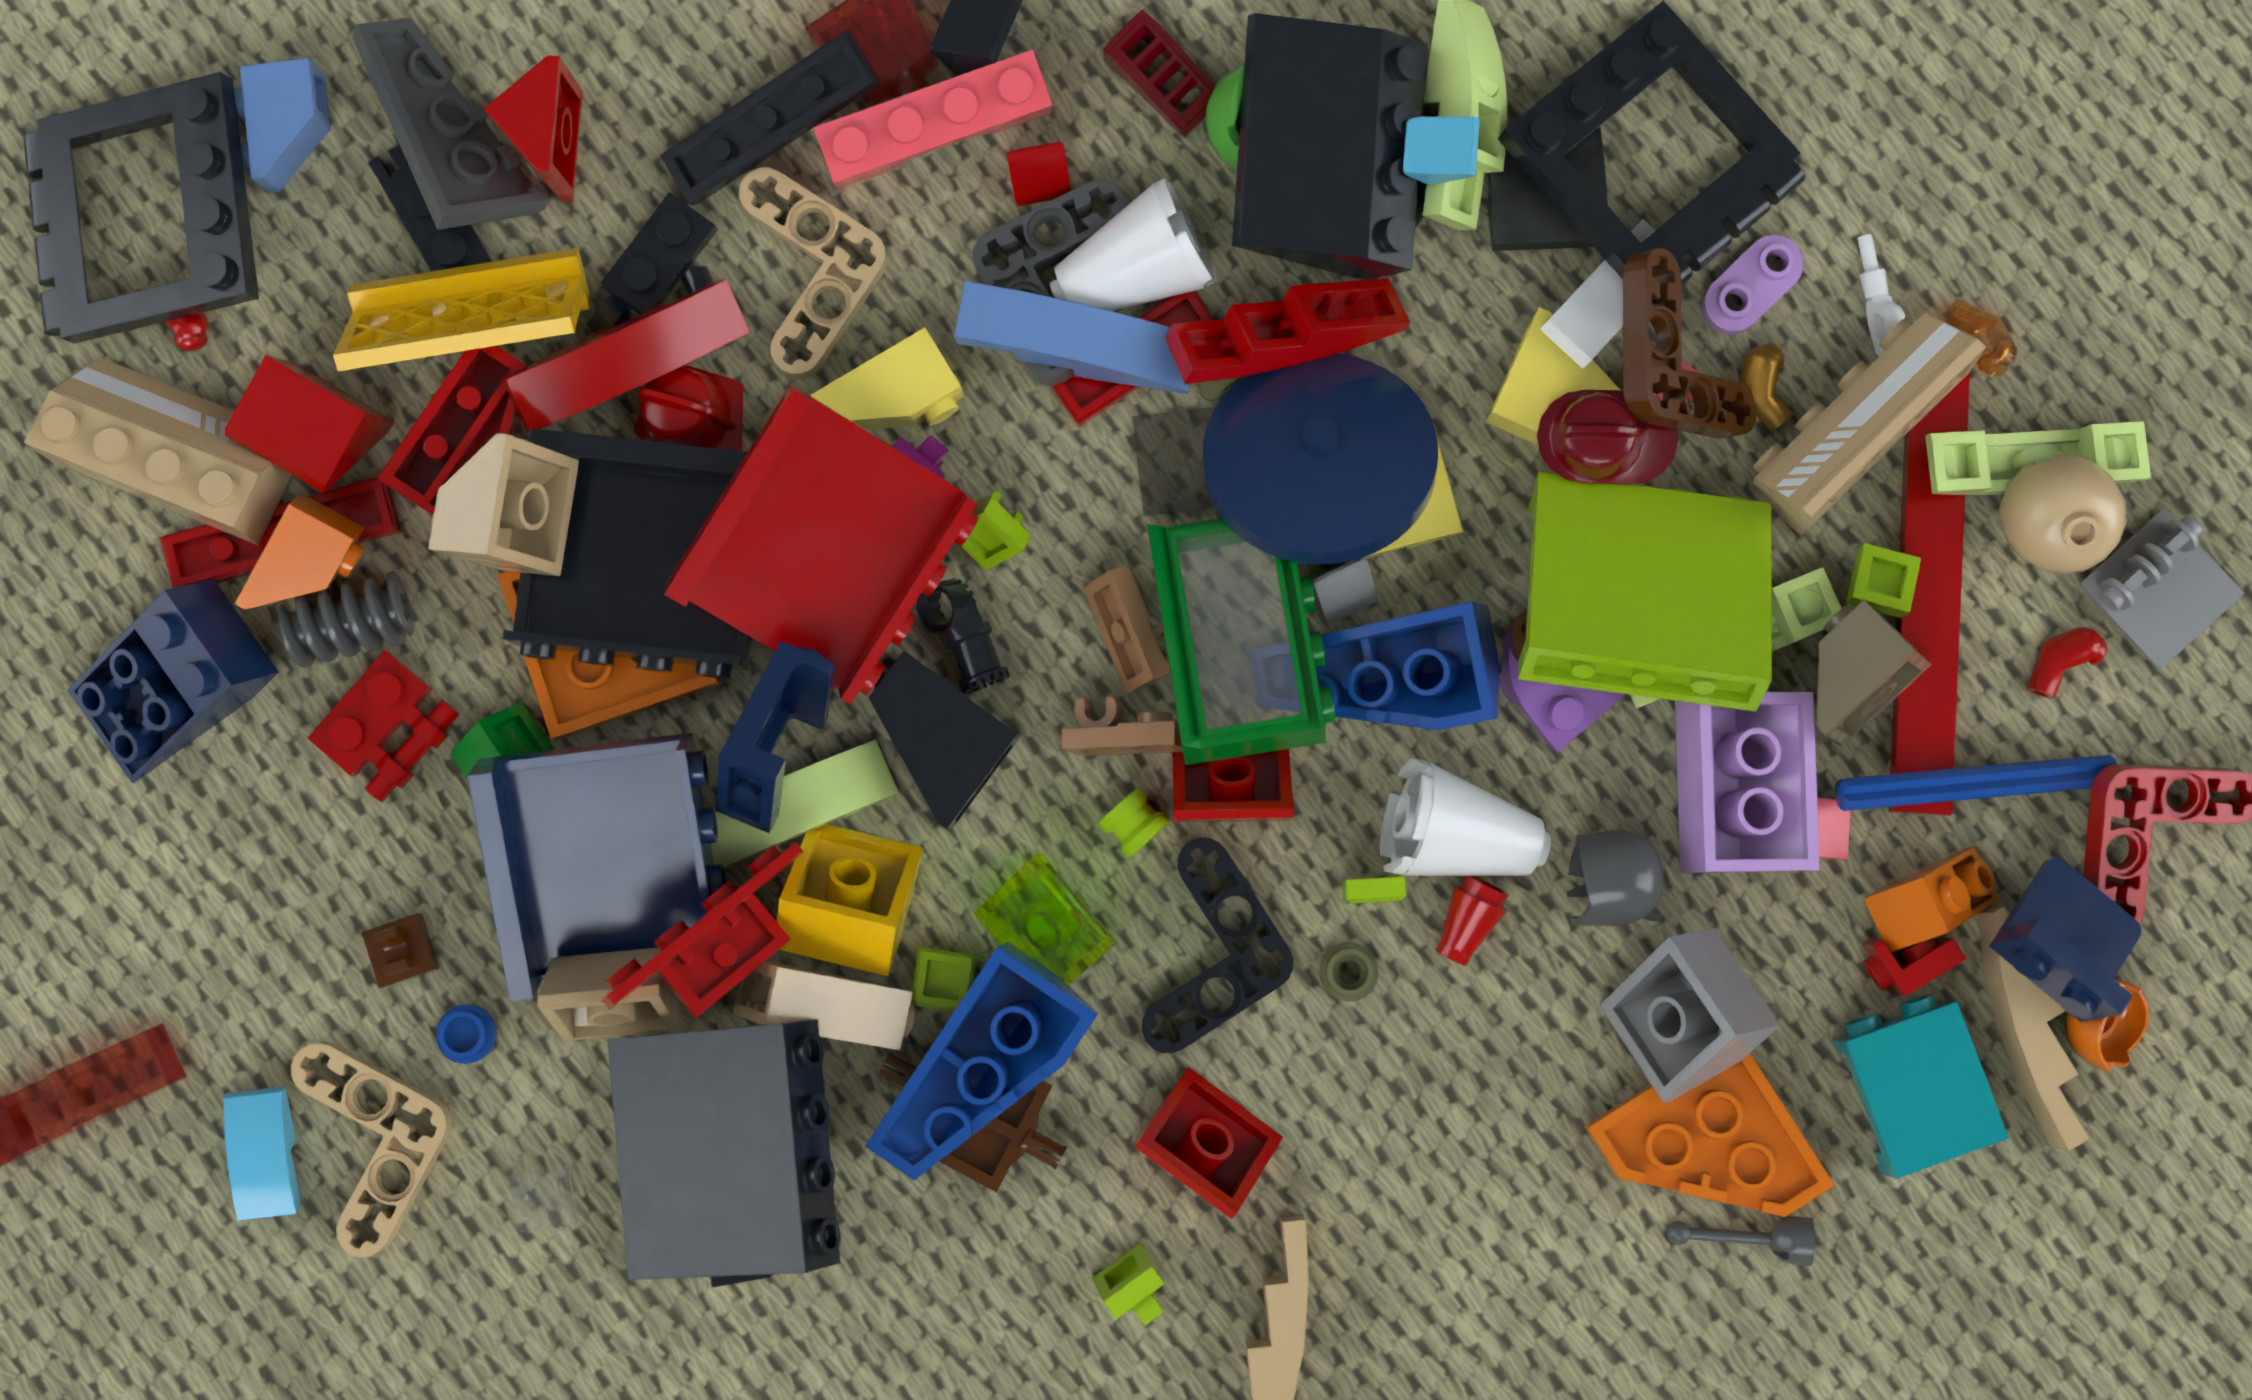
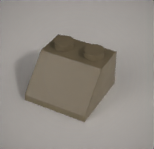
M1865 600L1856 608L1852 604H1848L1835 613L1824 627L1828 634L1819 642L1817 728L1825 736L1844 746L1932 665Z

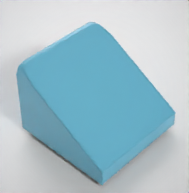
M1415 117L1408 119L1406 123L1403 172L1405 175L1428 185L1475 177L1480 119L1476 117Z

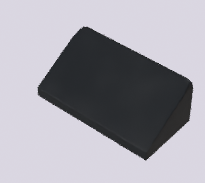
M950 0L930 45L931 53L956 76L996 63L1023 0Z

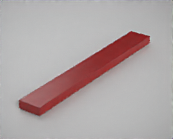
M1970 373L1904 436L1899 552L1920 557L1921 562L1910 613L1903 619L1897 617L1896 630L1932 665L1893 700L1890 774L1954 769L1965 495L1932 494L1925 436L1930 433L1968 431ZM1953 801L1889 807V812L1950 816L1953 814Z

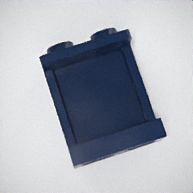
M780 641L719 755L715 811L770 834L780 813L786 759L772 754L779 738L791 719L799 720L818 729H823L828 719L835 665L827 661L817 651L807 647L796 648Z

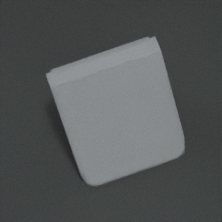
M1366 558L1353 560L1312 582L1315 603L1328 625L1377 602L1378 599Z

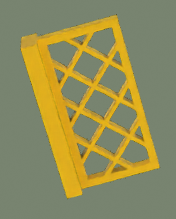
M579 248L352 284L347 292L352 314L333 353V357L339 372L575 333L580 311L590 310L591 307L590 292Z

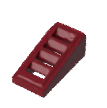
M1142 9L1105 45L1103 49L1104 61L1185 139L1206 118V106L1215 85L1169 34ZM1145 38L1150 44L1132 61L1126 54L1140 40ZM1162 54L1167 61L1148 79L1143 74V71ZM1179 70L1185 77L1164 96L1159 89ZM1196 87L1202 94L1180 114L1175 106Z

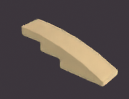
M2004 906L1987 907L1979 912L1977 916L1984 973L2000 1036L2021 1091L2050 1146L2071 1151L2090 1138L2058 1087L2079 1075L2047 1023L2065 1012V1010L1989 947L2009 914Z
M1303 1214L1279 1216L1286 1276L1262 1278L1269 1338L1245 1340L1251 1400H1294L1305 1345L1309 1290L1306 1219Z

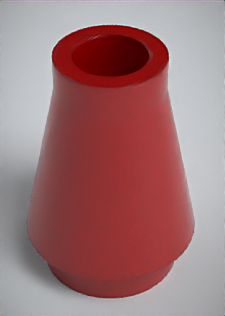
M1465 876L1461 885L1454 884L1441 939L1435 950L1442 956L1467 966L1474 952L1508 911L1503 906L1509 894L1476 876Z

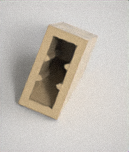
M765 961L739 983L733 1014L759 1025L818 1019L820 1037L901 1051L903 1037H907L913 1027L915 1008L911 1002L912 991L891 985Z

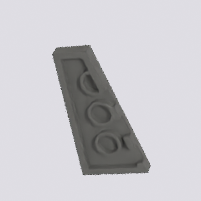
M411 18L357 24L352 39L437 230L534 215L546 209L549 202L547 196L538 184L530 186L518 170L521 163L507 144L502 146L498 144L484 125L486 119L484 113L473 99L468 101L460 94L451 82L454 74Z

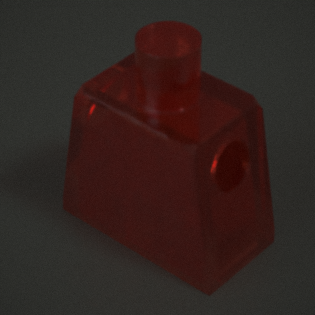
M846 0L804 28L814 51L845 30L853 32L882 82L860 97L869 107L886 102L892 97L895 99L928 87L922 78L939 67L937 58L930 51L931 41L912 0Z

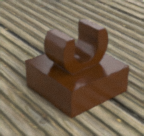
M422 913L361 932L379 988H385L439 969Z

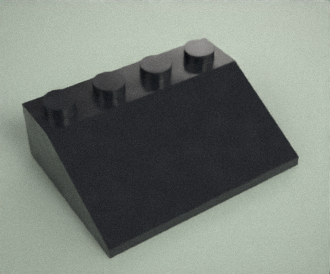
M1260 13L1248 15L1232 246L1361 280L1382 278L1413 269L1418 180L1405 175L1403 172L1407 120L1422 117L1427 43L1379 28Z

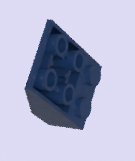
M214 579L164 590L68 689V692L129 780L135 783L250 701L279 671Z

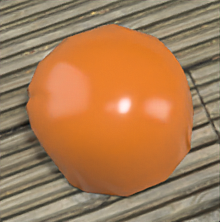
M2118 979L2114 980L2133 995L2122 1015L2080 1022L2067 1012L2065 1021V1034L2072 1050L2089 1064L2108 1073L2112 1068L2111 1066L2127 1067L2129 1065L2128 1052L2140 1042L2149 1024L2148 1002L2143 996L2141 988Z

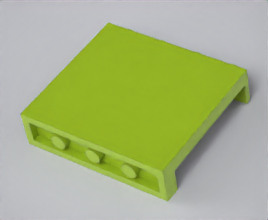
M1538 472L1528 504V512L1533 513L1527 625L1526 640L1519 658L1518 679L1757 711L1772 681L1771 503L1748 500L1740 496L1724 497L1694 493L1685 489H1664L1634 484H1583L1565 480L1557 474Z

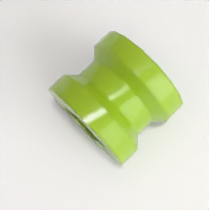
M1140 786L1125 797L1097 824L1105 834L1115 835L1121 842V852L1128 860L1171 822L1164 812L1153 810L1147 803L1148 794Z

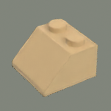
M497 433L438 489L435 511L431 520V535L428 549L502 571L560 576L579 460L508 434Z

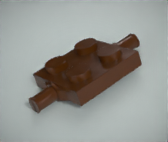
M890 1052L884 1062L902 1071L904 1075L886 1065L881 1067L878 1075H882L904 1087L917 1067ZM1043 1080L939 1162L995 1192L998 1191L1010 1166L1023 1156L1024 1152L1056 1170L1061 1159L1041 1149V1147L1063 1157L1067 1146H1063L1036 1131L1039 1111L1053 1085Z

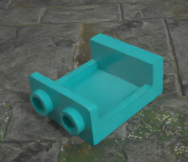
M1934 994L1923 995L1901 1003L1899 1006L1902 1015L1882 1022L1879 1014H1871L1844 1024L1847 1032L1846 1035L1832 1039L1835 1050L1843 1052L1880 1148L1873 1152L1881 1173L1896 1179L2009 1139L1958 1002L1944 1000L1937 1002Z

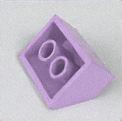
M1766 692L1757 711L1675 701L1680 873L1819 871L1814 692Z

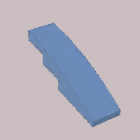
M965 281L954 334L957 344L1014 353L1018 361L1073 369L1076 377L1189 394L1190 384L1185 385L1165 340L1170 327L1081 303Z

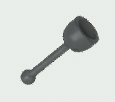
M1793 1216L1782 1218L1774 1224L1770 1233L1689 1228L1682 1221L1672 1222L1666 1231L1669 1241L1676 1245L1685 1244L1688 1240L1769 1245L1773 1254L1780 1260L1792 1265L1812 1266L1814 1259L1815 1228L1812 1217Z

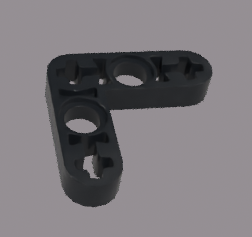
M1196 838L1189 841L1181 849L1177 858V870L1182 881L1230 955L1160 999L1146 1011L1142 1020L1143 1036L1152 1049L1161 1053H1175L1183 1050L1282 986L1290 978L1293 971V956L1288 945L1227 850L1218 841L1211 838ZM1196 848H1200L1204 854L1215 851L1220 860L1215 863L1213 868L1221 882L1228 874H1231L1237 882V886L1220 891L1209 904L1202 897L1201 891L1212 889L1211 885L1202 874L1192 877L1187 870V867L1193 863L1190 852ZM1231 896H1239L1245 899L1250 904L1252 910V918L1249 924L1238 931H1231L1225 928L1218 918V908L1221 902ZM1261 923L1264 924L1269 935L1258 938L1259 942L1268 953L1278 950L1283 957L1276 965L1280 974L1274 979H1270L1265 973L1257 976L1252 973L1250 967L1257 962V958L1249 945L1241 953H1238L1233 945V941L1250 936ZM1214 977L1228 980L1234 989L1232 1005L1221 1012L1208 1010L1200 999V991L1203 984ZM1189 992L1194 1008L1208 1022L1199 1029H1196L1194 1020L1191 1018L1178 1028L1181 1035L1178 1041L1171 1043L1166 1036L1157 1040L1151 1032L1158 1025L1155 1015L1165 1010L1171 1017L1186 1009L1178 1001V998Z

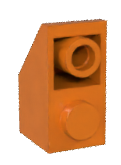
M1972 846L1888 883L1863 899L1882 940L1890 952L1951 932L1999 900V897L1995 891V879L1990 867L1980 859L1975 846Z

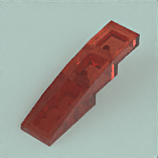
M163 1023L46 1075L47 1078L0 1098V1168L43 1149L187 1078Z

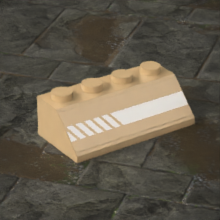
M1926 312L1912 325L1905 319L1901 320L1881 340L1879 346L1885 351L1870 366L1862 360L1859 361L1839 381L1837 387L1843 392L1828 407H1825L1819 401L1796 423L1794 427L1801 433L1785 449L1777 442L1761 456L1752 467L1759 474L1754 478L1751 488L1765 502L1771 503V508L1793 530L1802 536L1970 373L1986 348L1978 338Z
M101 357L49 391L24 441L26 445L53 463L256 545H259L292 474L225 436V427L234 410Z

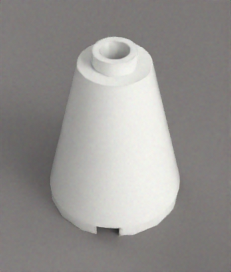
M1164 178L1153 183L1056 265L1054 270L1057 279L1050 282V287L1054 297L1057 299L1115 311L1204 289L1217 282V277L1206 248L1201 249L1194 232L1196 227L1173 185Z
M1409 759L1402 766L1397 776L1406 778L1407 781L1402 794L1390 792L1380 836V856L1391 858V862L1383 866L1385 872L1398 876H1528L1535 870L1536 866L1541 867L1545 864L1550 852L1551 836L1548 832H1545L1542 819L1426 760Z

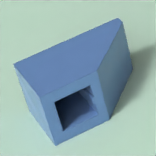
M309 58L240 66L242 87H237L235 90V102L241 120L246 122L247 142L241 144L243 168L249 178L251 177L253 181L268 193L280 192L331 130L325 74Z

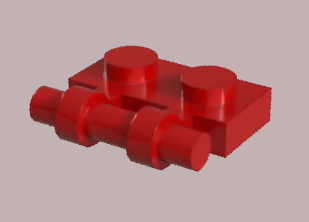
M384 650L307 738L350 776L356 777L370 761L379 772L365 786V790L375 799L383 802L397 786L404 788L414 776V773L411 771L412 768L431 747L438 749L447 739L449 734L446 730L460 713L442 699L430 714L426 715L418 708V705L433 689L391 652ZM406 722L414 732L392 755L383 745Z

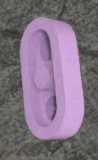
M1769 235L1757 240L1706 290L1702 298L1701 309L1707 324L1713 330L1725 335H1736L1749 329L1800 278L1803 271V257L1798 246L1790 239L1779 235ZM1766 256H1778L1783 262V271L1775 272L1769 269L1766 264ZM1735 294L1740 297L1743 303L1742 310H1730L1726 306L1725 296Z

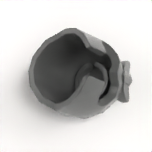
M1625 830L1576 835L1577 845L1570 859L1568 875L1583 877L1585 884L1567 891L1566 894L1567 897L1589 896L1590 902L1581 916L1571 917L1570 923L1573 926L1628 925L1641 918L1648 921H1659L1661 913L1655 907L1658 905L1663 892V866L1658 852L1651 843L1640 835Z

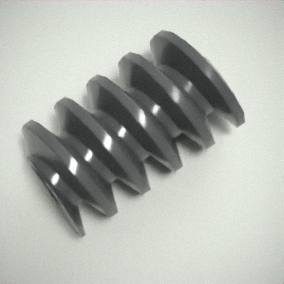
M390 571L387 574V590L381 591L375 579L369 576L364 579V595L358 596L352 584L347 581L342 582L341 600L335 601L327 588L318 591L317 606H312L305 594L295 597V611L290 612L285 604H280L278 608L281 634L287 652L297 666L304 668L311 666L315 662L316 657L323 662H331L337 657L339 651L347 657L356 656L360 652L361 645L371 652L378 651L383 646L384 640L390 646H400L405 642L406 635L412 636L414 632L411 604L403 583L395 571Z

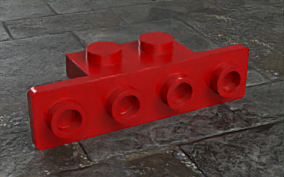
M797 842L784 852L776 844L773 845L748 866L755 876L737 890L730 881L727 882L701 904L708 912L702 919L690 928L682 919L659 937L654 944L659 948L660 953L643 966L633 958L606 980V983L613 991L602 1002L609 1011L655 973H658L696 1019L786 945L791 938L754 893L804 852Z

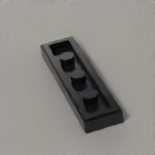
M845 30L660 156L689 205H696L882 82L853 32Z

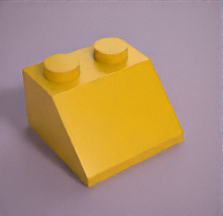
M825 824L806 832L800 846L804 852L794 861L779 898L777 923L791 938L779 950L889 976L901 941L924 847L830 824Z

